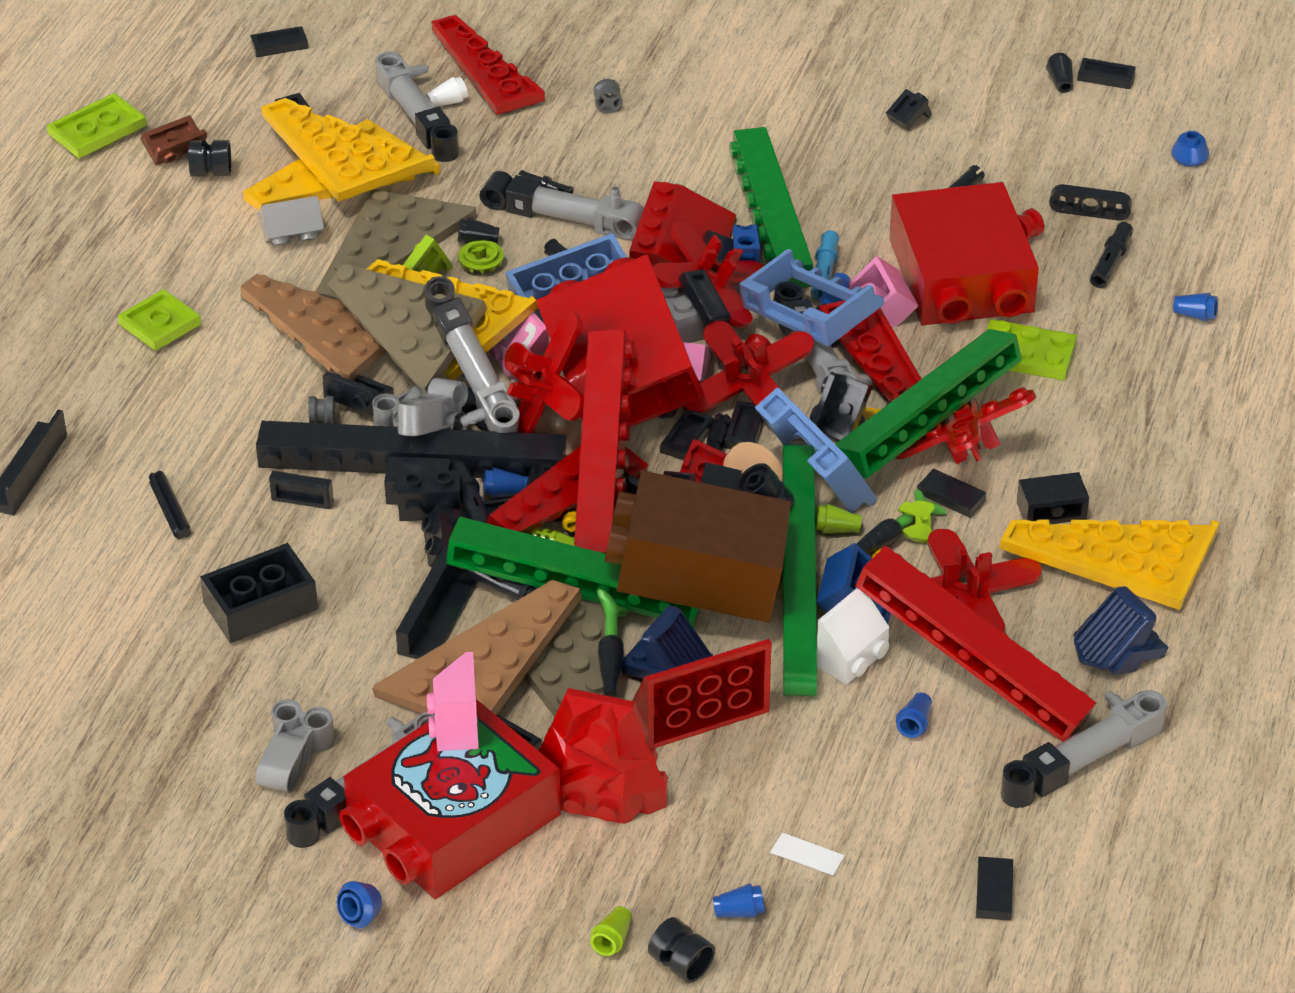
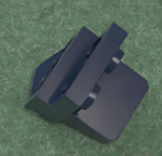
M1126 586L1116 587L1097 610L1073 634L1079 662L1101 670L1108 669L1113 675L1136 672L1141 661L1164 658L1169 647L1152 630L1156 622V614Z
M668 606L645 631L641 640L624 657L621 671L624 674L644 679L646 676L713 656V653H710L683 612L678 607Z

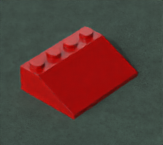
M654 181L629 250V257L636 259L647 254L652 267L657 263L688 262L670 233L675 222H684L691 225L698 232L702 240L707 230L730 238L733 225L736 222V214L683 185Z
M770 639L644 677L632 701H635L647 728L648 735L646 741L649 748L664 746L768 713L770 710L772 649Z

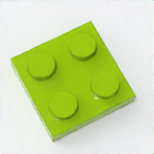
M162 289L118 315V322L127 331L157 351L201 325V316L165 289Z

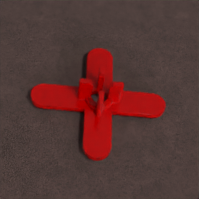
M675 222L670 229V233L688 262L655 264L653 269L662 288H683L678 279L683 272L704 269L731 315L728 323L736 328L748 327L753 320V316L748 309L743 307V301L733 286H740L741 282L764 265L756 261H738L743 253L742 249H732V251L728 252L725 259L720 262L716 258L722 248V242L716 235L712 236L706 246L698 232L691 225L684 222Z
M568 311L562 316L543 356L534 353L527 346L519 342H514L507 349L504 358L505 368L522 382L514 381L507 390V395L522 399L518 408L519 428L517 433H532L543 414L546 404L568 421H576L583 414L584 395L560 375L569 359L577 337L582 332V320L578 313Z
M715 321L708 324L703 331L704 341L722 363L724 370L700 383L705 395L704 398L682 407L685 411L690 410L703 413L744 391L756 407L777 387L779 388L771 378L772 375L809 356L813 352L815 346L813 337L807 332L798 331L767 347L765 341L761 340L753 344L750 351L728 323ZM747 365L749 374H742L740 368Z
M1025 387L1018 388L1009 394V398L999 402L992 400L983 404L980 407L981 410H979L977 399L973 397L949 416V424L943 427L940 424L895 458L900 460L910 457L945 441L956 464L967 460L969 456L968 449L971 450L976 462L982 460L979 451L981 449L979 444L981 440L985 448L989 447L990 450L1001 445L990 421L1031 403L1036 398L1034 390H1026Z
M936 529L928 536V547L943 574L930 579L1005 633V622L989 593L1037 582L1041 577V565L1037 561L1028 558H1018L992 564V553L987 552L976 557L974 566L964 544L954 531ZM959 578H968L967 584L959 582Z

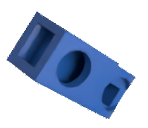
M756 224L749 226L733 225V249L743 250L738 261H756L760 263V243Z

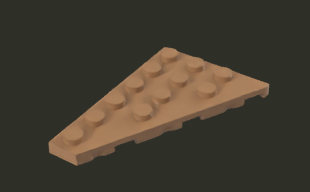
M255 274L241 285V297L252 303L259 312L264 310L276 327L282 332L287 333L293 341L299 340L304 344L305 351L316 361L324 364L329 372L335 371L341 377L353 381L386 352L339 299L322 296L315 291H307L295 287L293 284L271 279L266 275Z
M554 580L549 581L379 681L372 688L374 696L420 713L428 712L427 693H434L433 678L464 653L473 652L476 699L497 715L582 598L580 588Z

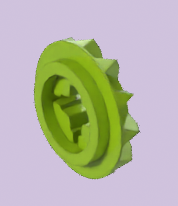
M485 240L470 242L464 245L458 253V262L461 263L462 269H469L470 273L479 271L482 275L484 271L494 272L496 267H501L504 259L503 249L498 244Z

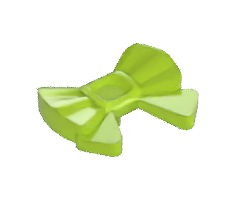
M905 501L898 508V512L914 516L915 524L904 528L902 534L915 542L928 543V536L932 532L930 528V514L935 508L934 505L926 501H914L912 503Z

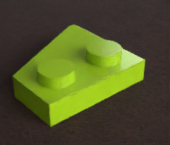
M425 235L421 242L414 247L413 252L403 264L410 270L418 272L425 270L437 273L441 269L448 272L453 267V264L435 239L428 235Z

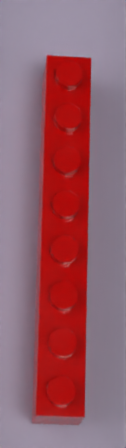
M625 329L589 331L574 546L606 554L619 491L627 492L626 479L623 478L624 469H627L629 465L625 441L630 440V426L627 422V413L632 411L631 396L628 395L629 386H633L634 382L630 359L635 358V344L633 340L629 339Z
M885 545L863 567L855 587L1060 741L1064 742L1073 737L1087 721L1097 702L1064 679L1057 671L1052 670L1036 658L1033 653L1009 638L1006 633L985 620L979 613L958 600L952 593L946 591L930 579L927 574L919 571L907 562L900 554L895 553Z

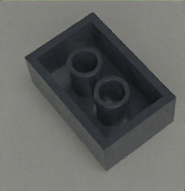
M288 543L200 576L203 603L230 643L318 609L316 582Z

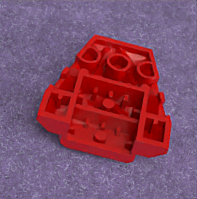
M572 688L567 689L553 722L545 735L544 741L538 749L540 753L560 768L561 811L626 824L631 822L638 813L651 814L666 808L668 803V777L665 771H659L657 767L658 754L656 749L649 748L647 744L648 731L635 701Z

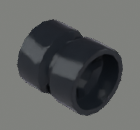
M190 140L188 148L190 176H207L209 172H212L214 176H230L232 167L230 141L213 140L212 144H208L206 140Z
M758 463L749 467L741 474L737 481L736 489L739 491L791 501V506L793 505L794 497L792 492L779 480L776 473L766 463Z
M671 917L666 919L654 931L648 944V953L663 966H670V970L683 981L692 983L703 976L710 967L715 956V946L700 934H693V930L677 917Z

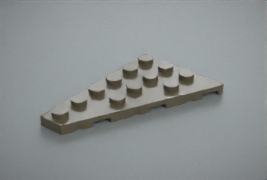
M371 190L316 292L319 295L337 299L328 287V283L342 263L367 269L377 259L387 261L391 265H403L413 252L414 247L421 242L425 235L440 243L446 236L459 230L460 219L467 220L468 217L475 219L476 207L386 192L384 190Z
M342 263L328 283L331 292L356 317L357 321L373 336L375 341L386 350L390 358L401 370H404L408 378L421 389L424 395L427 394L430 382L434 378L442 377L455 356L449 344H444L433 323V315L425 307V285ZM455 293V298L460 297L473 321L472 329H474L488 309L484 300ZM437 294L433 297L442 299L446 296L443 294Z
M580 599L524 676L525 680L554 717L568 688L603 695V681L598 660V643L605 636L606 618L600 603ZM618 687L616 690V698H618Z

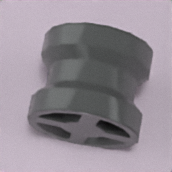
M603 79L595 84L593 93L597 109L603 113L616 112L622 105L619 84L612 79Z
M309 396V423L335 424L334 396H327L325 399Z

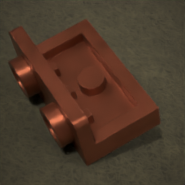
M191 115L142 133L140 140L154 164L159 165L164 162L171 163L178 159L179 156L187 154L189 141L206 140L207 132L205 129L199 130Z

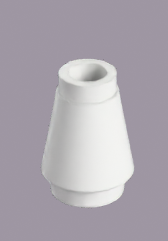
M451 77L431 90V92L426 93V96L434 107L463 102V99L468 97V91L461 77Z

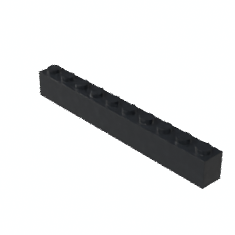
M262 420L256 442L258 468L386 474L388 457L392 456L450 459L451 466L457 462H465L473 478H483L484 471L492 470L493 467L529 478L531 469L534 466H545L549 470L566 457V435L442 429L424 435L407 436L398 434V427Z

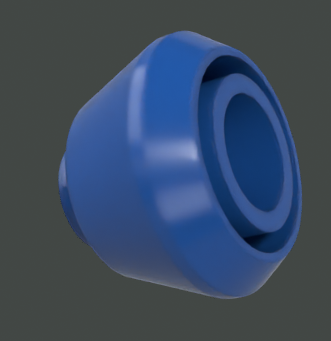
M1187 131L1178 137L1172 146L1171 154L1178 163L1184 166H1198L1208 159L1209 149L1205 138L1197 131Z
M349 881L343 884L339 890L336 901L337 910L344 922L354 928L361 929L368 926L380 913L382 897L372 884Z

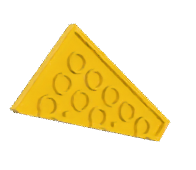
M287 98L261 106V114L338 202L435 166V157L432 154L424 156L413 152L412 146L400 144L396 140L381 134H377L374 137L362 132V127L348 124L346 121L328 114L325 117L312 113V108L298 105L295 101Z
M369 119L357 124V126L362 127V132L374 137L377 134H381L396 140L400 144L409 145ZM413 147V152L427 156ZM300 158L243 191L244 201L258 210L261 205L318 196V200L334 197ZM435 161L434 167L383 186L396 184L400 181L415 180V175L433 172L434 175L441 173L440 163Z
M379 259L367 268V270L426 285L428 280L433 277L442 276L441 274L425 270L421 272L410 270L400 264L391 265L389 262ZM448 277L454 284L455 293L484 300L488 308L473 329L485 353L538 309L536 299L533 296L526 298L515 295L512 291H500L495 287L479 283L472 285L461 282L458 278ZM456 358L453 359L444 372L450 380H455L463 373Z
M1011 520L1000 539L999 549L1113 588L1126 586L1137 596L1180 610L1218 532L1220 522L1211 520L1210 525H1189L1188 520H1177L1175 522L1167 520H1141L1140 524H1119V520L1103 522L1098 520H1071L1070 524H1049V520Z

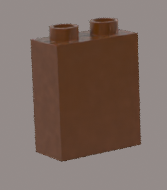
M641 470L636 494L619 491L604 563L621 566L616 590L618 592L770 623L783 569L791 501Z

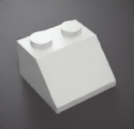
M858 588L818 620L817 667L845 685L850 683L855 677L863 675L867 667L875 660L883 658L889 649V626L872 599Z

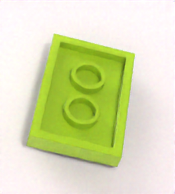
M114 92L47 124V132L77 158H81L147 126L146 116Z
M990 319L987 330L993 329L1017 335L1022 361L1009 371L1065 381L1076 345V334Z

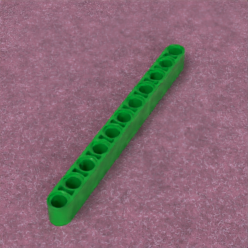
M783 444L782 482L792 492L794 497L793 505L790 508L783 561V696L817 695L814 469L807 462L814 455V447L810 444Z

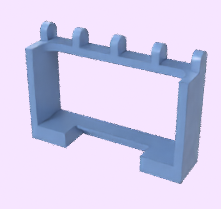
M790 249L781 253L739 284L744 308L793 331L807 332L815 341L826 346H830L881 308L884 304V298L874 295V288L871 285H867L865 288L857 286L850 290L843 286V279L835 277L830 281L821 277L822 270L818 268H813L810 271L803 269V262L798 259L794 260L792 250ZM793 277L846 302L830 314L821 312L813 307L808 308L802 314L771 300L770 293L775 290L777 284L786 282Z
M778 387L755 407L782 444H789L792 440L801 438L807 444L814 447L816 453L807 462L827 482L847 511L853 513L864 502L868 506L876 502V495L849 458Z

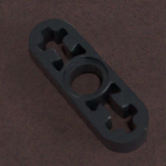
M1060 184L1052 189L1049 205L1054 211L1059 213L1121 221L1130 216L1132 199L1123 192ZM1060 196L1065 197V201H1061ZM1075 198H1079L1078 203H1074ZM1092 198L1098 202V205L1090 207L1085 205L1083 200ZM1104 202H1107L1106 207H1103ZM1116 204H1121L1122 209L1116 208Z

